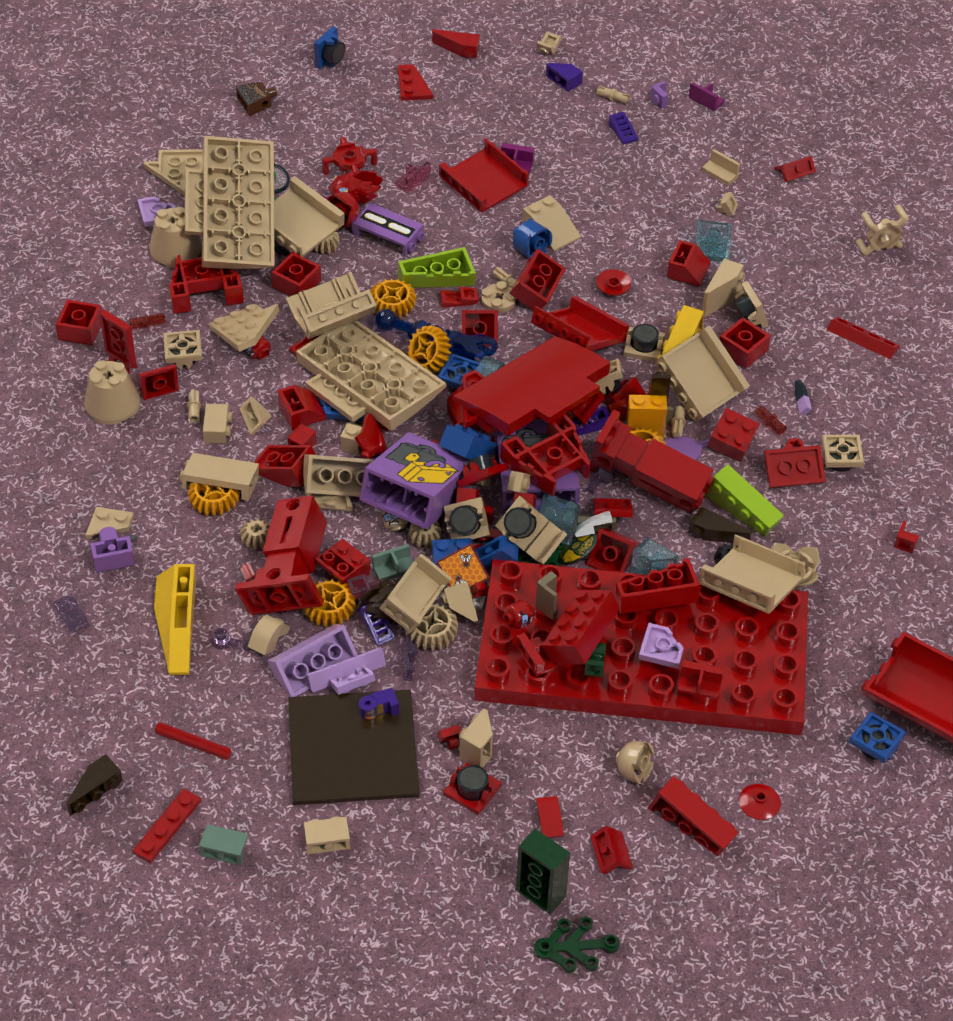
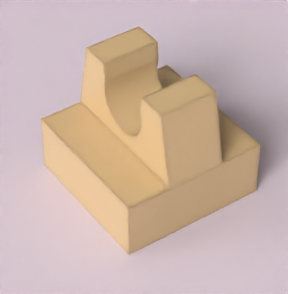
M732 192L725 193L724 197L719 199L720 205L716 206V210L719 213H726L727 216L734 215L738 204Z

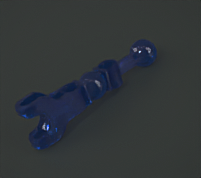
M390 309L380 310L375 317V323L382 331H390L395 328L407 332L409 339H412V334H417V329H422V326H431V323H427L424 320H417L413 324L398 319L397 315ZM432 325V326L441 328V330L444 331V329H443L442 327H440V326H438V325ZM449 329L444 331L450 339L449 344L452 347L449 348V351L452 354L486 364L487 356H492L498 349L497 341L483 334L467 335L458 331H449ZM484 344H489L492 349L484 346Z

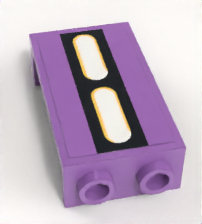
M369 203L357 217L356 221L352 223L353 235L359 237L365 230L403 246V256L405 257L409 252L414 251L416 244L421 242L425 235L423 224L373 203Z

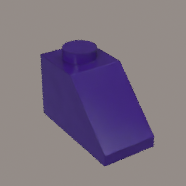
M548 63L546 67V76L568 92L582 84L583 72L573 64Z

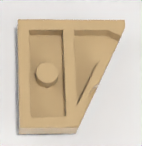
M305 493L306 496L313 495L320 509L353 511V505L349 496Z
M96 507L86 532V539H92V536L99 535L100 530L105 527H114L118 533L129 531L134 513Z

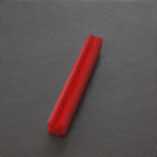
M158 722L155 727V733L225 760H228L232 752L229 747L162 722Z

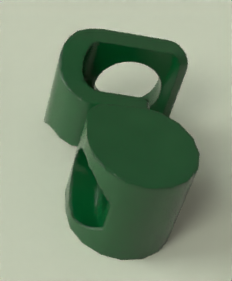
M598 643L585 664L584 676L603 678L606 643Z

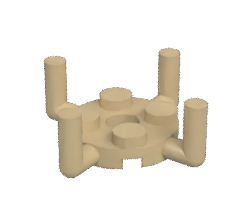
M900 204L895 206V210L900 216L898 221L885 218L880 221V224L875 225L867 212L861 214L862 219L870 229L867 233L870 244L868 247H866L862 239L856 240V244L864 256H868L874 250L882 251L881 248L885 247L886 249H890L893 246L898 249L902 248L903 244L900 241L902 236L900 234L903 230L901 226L909 220V217Z

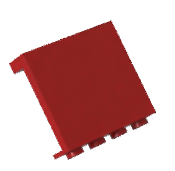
M577 296L571 297L569 307L552 312H546L535 306L531 320L532 324L553 336L573 342L590 351L625 342L629 325Z

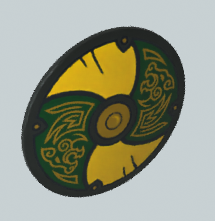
M597 534L580 537L573 535L564 542L563 550L560 552L559 563L570 565L582 559H588L589 553L596 546Z

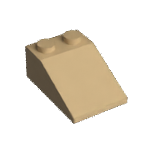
M551 195L523 208L522 223L533 219L552 232V243L548 247L553 252L581 238V235L561 204Z
M723 259L704 292L702 307L704 317L734 301L735 295L743 290L741 283L745 277V273H743L744 265Z

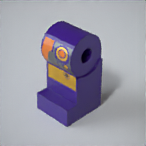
M393 688L362 697L359 700L360 716L365 720H372L377 715L390 712L392 716L400 714L399 703Z

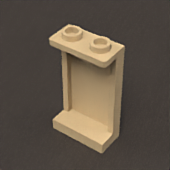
M192 453L190 459L186 461L184 471L182 470L179 480L182 482V489H187L189 483L194 482L241 490V499L249 501L259 478V463Z
M420 554L385 599L380 609L411 633L421 623L426 612L452 578L431 562L430 559Z

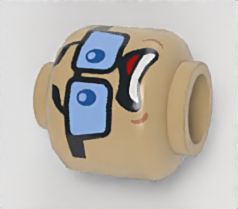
M382 511V518L386 529H390L393 532L406 528L405 525L409 521Z

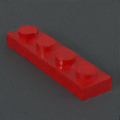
M183 788L132 850L133 854L151 864L201 803V798Z

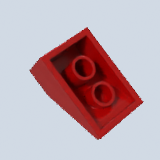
M267 445L254 463H259V476L287 487H302L304 485V454L316 455L311 445Z

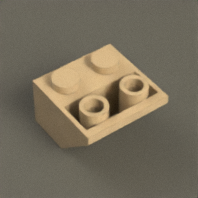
M485 708L479 714L474 715L468 728H464L459 735L460 760L482 768L492 757L493 741L489 715Z

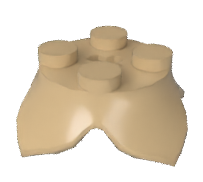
M774 543L772 550L806 563L803 580L793 590L804 588L817 581L819 576L816 569L820 560L818 548L802 547L794 552L786 544Z

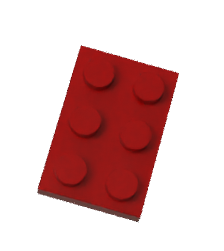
M820 445L764 451L769 489L826 482Z

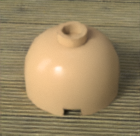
M632 741L627 743L617 753L616 763L618 770L626 780L641 784L640 781L643 777L644 782L646 781L653 768L654 762L650 761L651 755H654L653 746L643 741ZM634 770H638V771H642V772H641L640 775H636V773L634 772Z

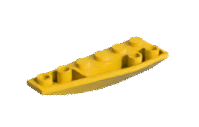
M174 564L159 574L156 579L154 611L169 675H189L196 592L195 564Z

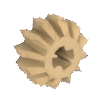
M334 232L314 248L315 252L321 251L322 255L325 252L329 255L331 251L336 252L340 245L338 232Z
M259 518L256 521L250 519L249 523L244 522L243 528L240 530L241 541L243 544H246L248 549L252 546L255 551L257 547L264 549L270 524H268L266 519L260 521Z
M438 521L428 529L411 523L409 537L412 544H417L418 548L424 545L425 549H427L428 545L432 547V540H440L442 530L439 527Z

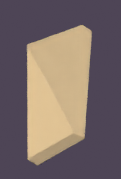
M252 396L239 408L251 435L255 434L272 417Z

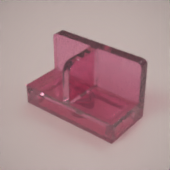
M427 161L422 166L417 165L416 167L408 163L406 165V174L395 181V186L409 193L431 177V163Z

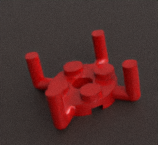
M341 137L340 145L333 151V156L322 159V173L324 175L329 174L330 163H334L342 172L348 170L353 172L359 171V169L365 167L366 156H371V165H377V149L365 150L363 146H355V143H348L345 137Z

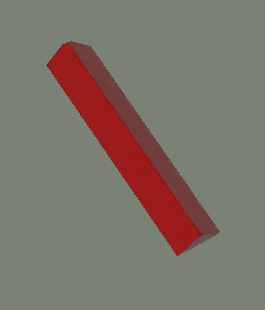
M840 317L831 319L827 329L888 359H891L900 348V345Z

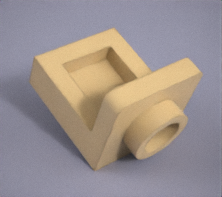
M546 32L542 41L537 42L539 51L545 55H548V53L554 55L562 40L561 36Z
M511 471L507 489L527 493L530 486V475Z

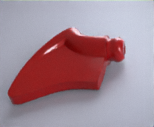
M366 414L362 430L355 437V440L362 449L361 458L372 459L375 455L380 456L386 451V444L378 423L372 414Z

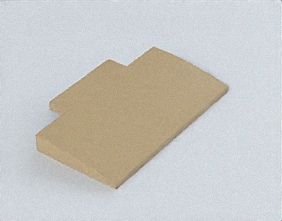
M204 136L202 170L187 168L185 170L184 234L202 235V267L229 269L274 268V141Z
M357 320L324 333L296 351L298 363L316 375L305 382L306 388L352 422L370 413L374 419L392 431L416 414L447 387L446 383Z

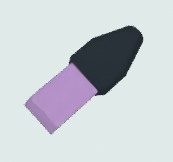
M796 380L795 396L800 414L806 415L812 410L810 399L807 397L808 392L804 383L801 380Z

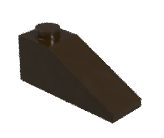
M700 507L690 520L688 533L692 534L695 538H701L705 541L734 543L735 535L751 540L752 530L704 507Z

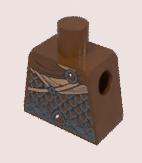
M255 82L236 86V95L247 114L252 116L271 107V98L277 96V90L275 87L266 89L262 82Z

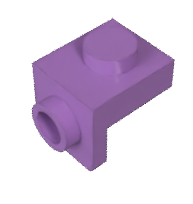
M665 81L651 86L650 98L661 109L667 107L668 102Z

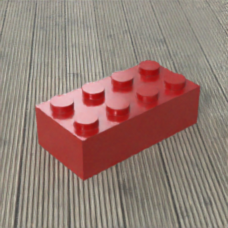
M577 590L542 644L551 663L586 664L620 610L611 590Z

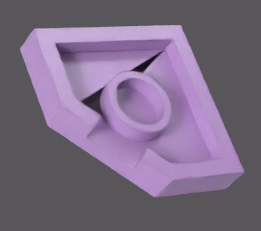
M155 196L137 199L144 227L154 226L158 210L175 208L174 204L161 202L160 198Z
M648 623L639 659L679 669L684 648L680 642L677 643L668 627Z

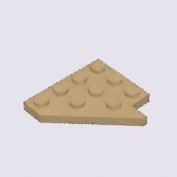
M203 149L159 150L158 161H144V168L185 196L186 168L202 170Z
M250 304L245 309L233 311L225 317L216 318L213 322L209 323V327L215 334L240 352L256 345L280 311L279 306L275 304L263 309L257 304Z

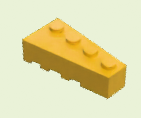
M683 305L681 311H678L676 314L675 325H672L669 330V339L664 341L662 355L659 354L657 359L704 329V311Z

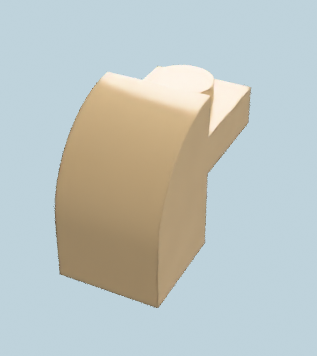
M265 615L255 626L248 647L263 655L269 654L275 650L278 638L289 632L290 626L284 624V621L279 618Z

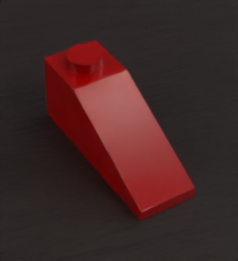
M433 29L432 43L461 57L477 58L480 34Z

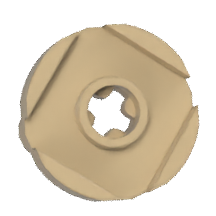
M503 281L487 286L482 290L483 306L488 310H498L499 312L511 310L516 303V298L509 294L512 287Z

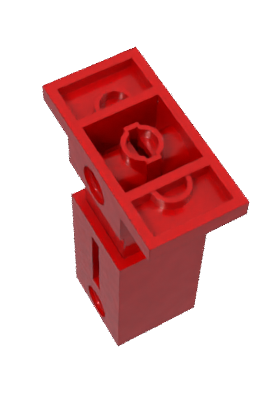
M613 409L595 441L590 470L596 472L598 468H601L611 473L614 468L631 477V484L691 514L694 509L698 510L714 479L712 476L714 469L653 438L648 442L630 433L632 427L618 420L620 412Z
M313 495L277 500L263 553L267 558L264 568L257 569L254 581L236 583L235 591L250 615L323 606L324 599L309 574L314 573L316 566L315 558L319 555L327 520Z

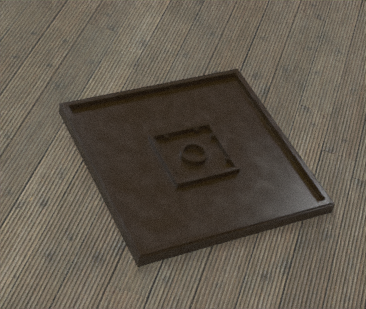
M411 689L394 690L399 703L400 714L392 716L390 712L377 715L372 720H365L360 716L359 700L375 692L288 697L293 805L420 797Z

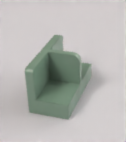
M409 544L372 555V566L379 583L383 580L403 576L413 563L410 557Z
M208 824L199 844L200 856L242 866L244 860L243 850L248 834Z

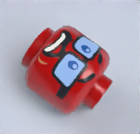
M262 335L256 345L245 350L253 359L261 360L270 354L271 344Z
M524 600L507 605L503 615L504 622L513 629L529 625L534 617L532 605Z

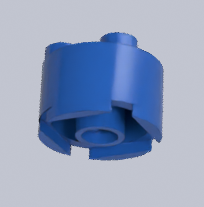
M529 219L520 226L515 227L513 231V247L528 258L537 249L546 254L547 251L545 249L548 245L551 246L552 232L533 219Z

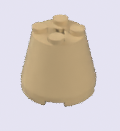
M183 207L158 210L151 235L149 249L152 259L170 268L176 267L177 255H180L181 261L196 259L202 252V243L199 235L184 234L185 209Z
M100 360L95 363V366L90 371L84 405L88 415L98 423L108 425L119 424L121 421L131 416L133 417L140 408L139 392L123 363Z

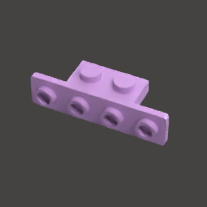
M379 647L308 673L310 690L316 692L331 686L339 695L376 681L372 671L386 665L383 649Z

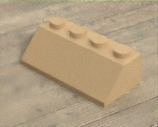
M304 454L303 478L305 493L360 497L365 467L374 460Z

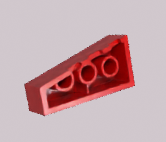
M686 558L677 565L672 563L660 571L655 569L649 571V574L643 577L638 575L616 583V601L620 607V614L696 603L699 601L700 584L690 559Z
M675 776L663 786L648 806V809L652 812L656 809L662 813V819L668 823L673 821L678 824L679 830L684 834L694 835L696 842L717 856L724 851L739 833L732 823L724 820L714 808L709 807L698 794L693 793L682 780L677 779Z

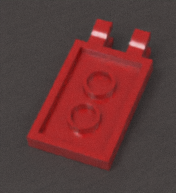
M104 309L99 313L105 352L110 356L109 361L117 362L119 360L122 362L129 374L130 368L138 367L131 326Z

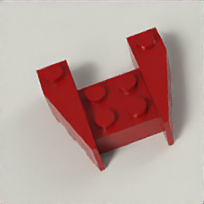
M177 255L176 267L169 285L174 314L191 311L189 294L223 289L226 305L244 303L240 275L233 269L202 267V258L181 261V256Z
M566 414L547 424L546 434L549 438L529 448L517 435L501 443L500 458L504 463L507 462L509 469L529 474L530 483L552 497L555 496L557 479L576 469L585 479L589 476L590 461L584 452L575 424Z

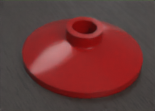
M609 269L597 276L596 285L601 292L617 296L626 293L630 289L631 278L621 270Z
M765 784L749 785L739 795L741 810L753 819H770L779 812L781 807L778 793Z

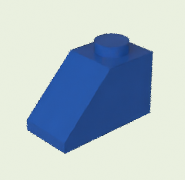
M504 535L475 549L483 567L492 568L493 559L518 561L519 546Z

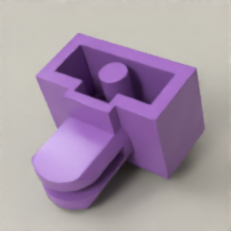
M114 527L101 529L99 533L100 542L90 543L96 573L135 565L130 536L119 538Z

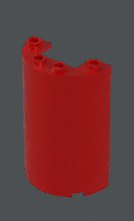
M903 631L900 637H895L891 644L893 650L887 663L883 662L881 664L878 676L873 674L870 680L866 679L864 681L861 691L869 699L953 744V657Z

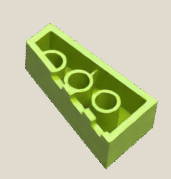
M465 247L398 261L397 275L400 282L405 280L407 284H411L412 288L475 286L476 272Z
M727 464L713 476L714 479L705 496L754 529L757 533L765 537L783 518L784 515L730 465Z

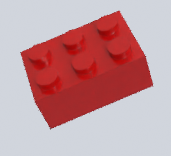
M537 249L527 260L509 294L533 311L535 306L543 309L550 300L566 268Z

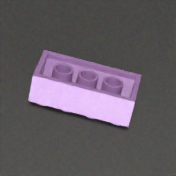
M333 624L267 660L274 677L289 696L296 697L310 689L308 673L352 658L358 654L343 624Z

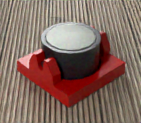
M490 453L484 454L463 463L465 478L458 480L457 483L461 488L479 483L507 471L509 467L507 462L498 465Z
M466 762L462 768L457 767L456 773H452L450 784L443 791V795L479 815L502 786V782L487 774L486 770L482 767Z

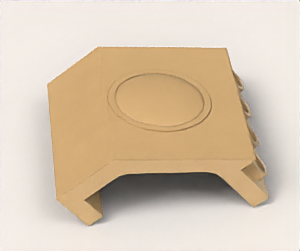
M352 272L285 299L293 315L292 318L308 340L373 314L377 306L370 289L360 292Z

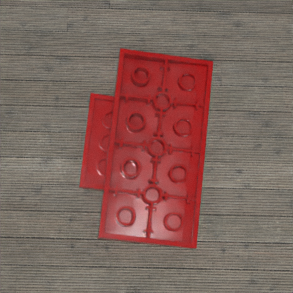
M554 336L455 394L453 400L506 436H509L538 417L549 424L599 393L600 386L595 382L609 374L611 362L580 345Z

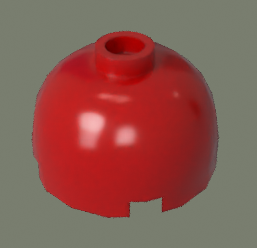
M338 192L327 198L330 203L344 212V225L340 228L349 226L356 221L360 208L352 194Z

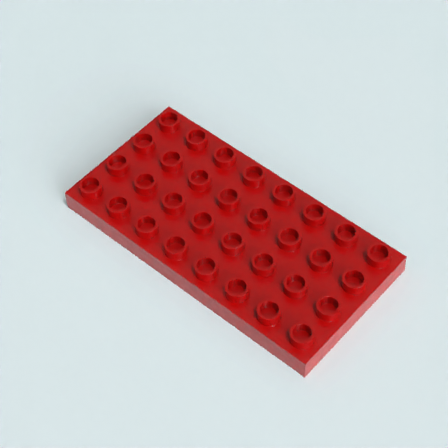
M493 559L475 681L474 701L802 735L805 715L807 591L792 590L770 614L703 585H700L699 601L696 603L620 614V611H618L599 642L606 643L603 678L584 676L585 664H557V669L536 677L517 649V635L525 632L529 640L539 637L544 642L577 590H611L616 599V583L638 575L642 577L645 575ZM551 571L557 575L556 618L553 620L535 607L537 582ZM519 600L530 603L534 609V617L529 625L513 629L504 622V609L507 605ZM648 623L668 627L677 643L680 642L684 650L679 669L639 659ZM683 660L724 668L718 699L677 691Z

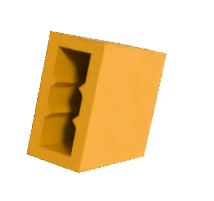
M629 395L626 425L632 427V431H634L635 427L638 430H641L643 426L645 430L651 428L652 433L657 431L658 436L664 438L667 396Z

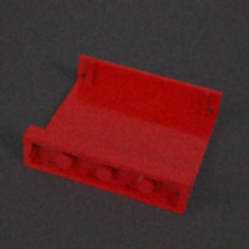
M487 138L484 139L483 150L454 167H449L445 162L439 165V176L481 213L529 186V173Z

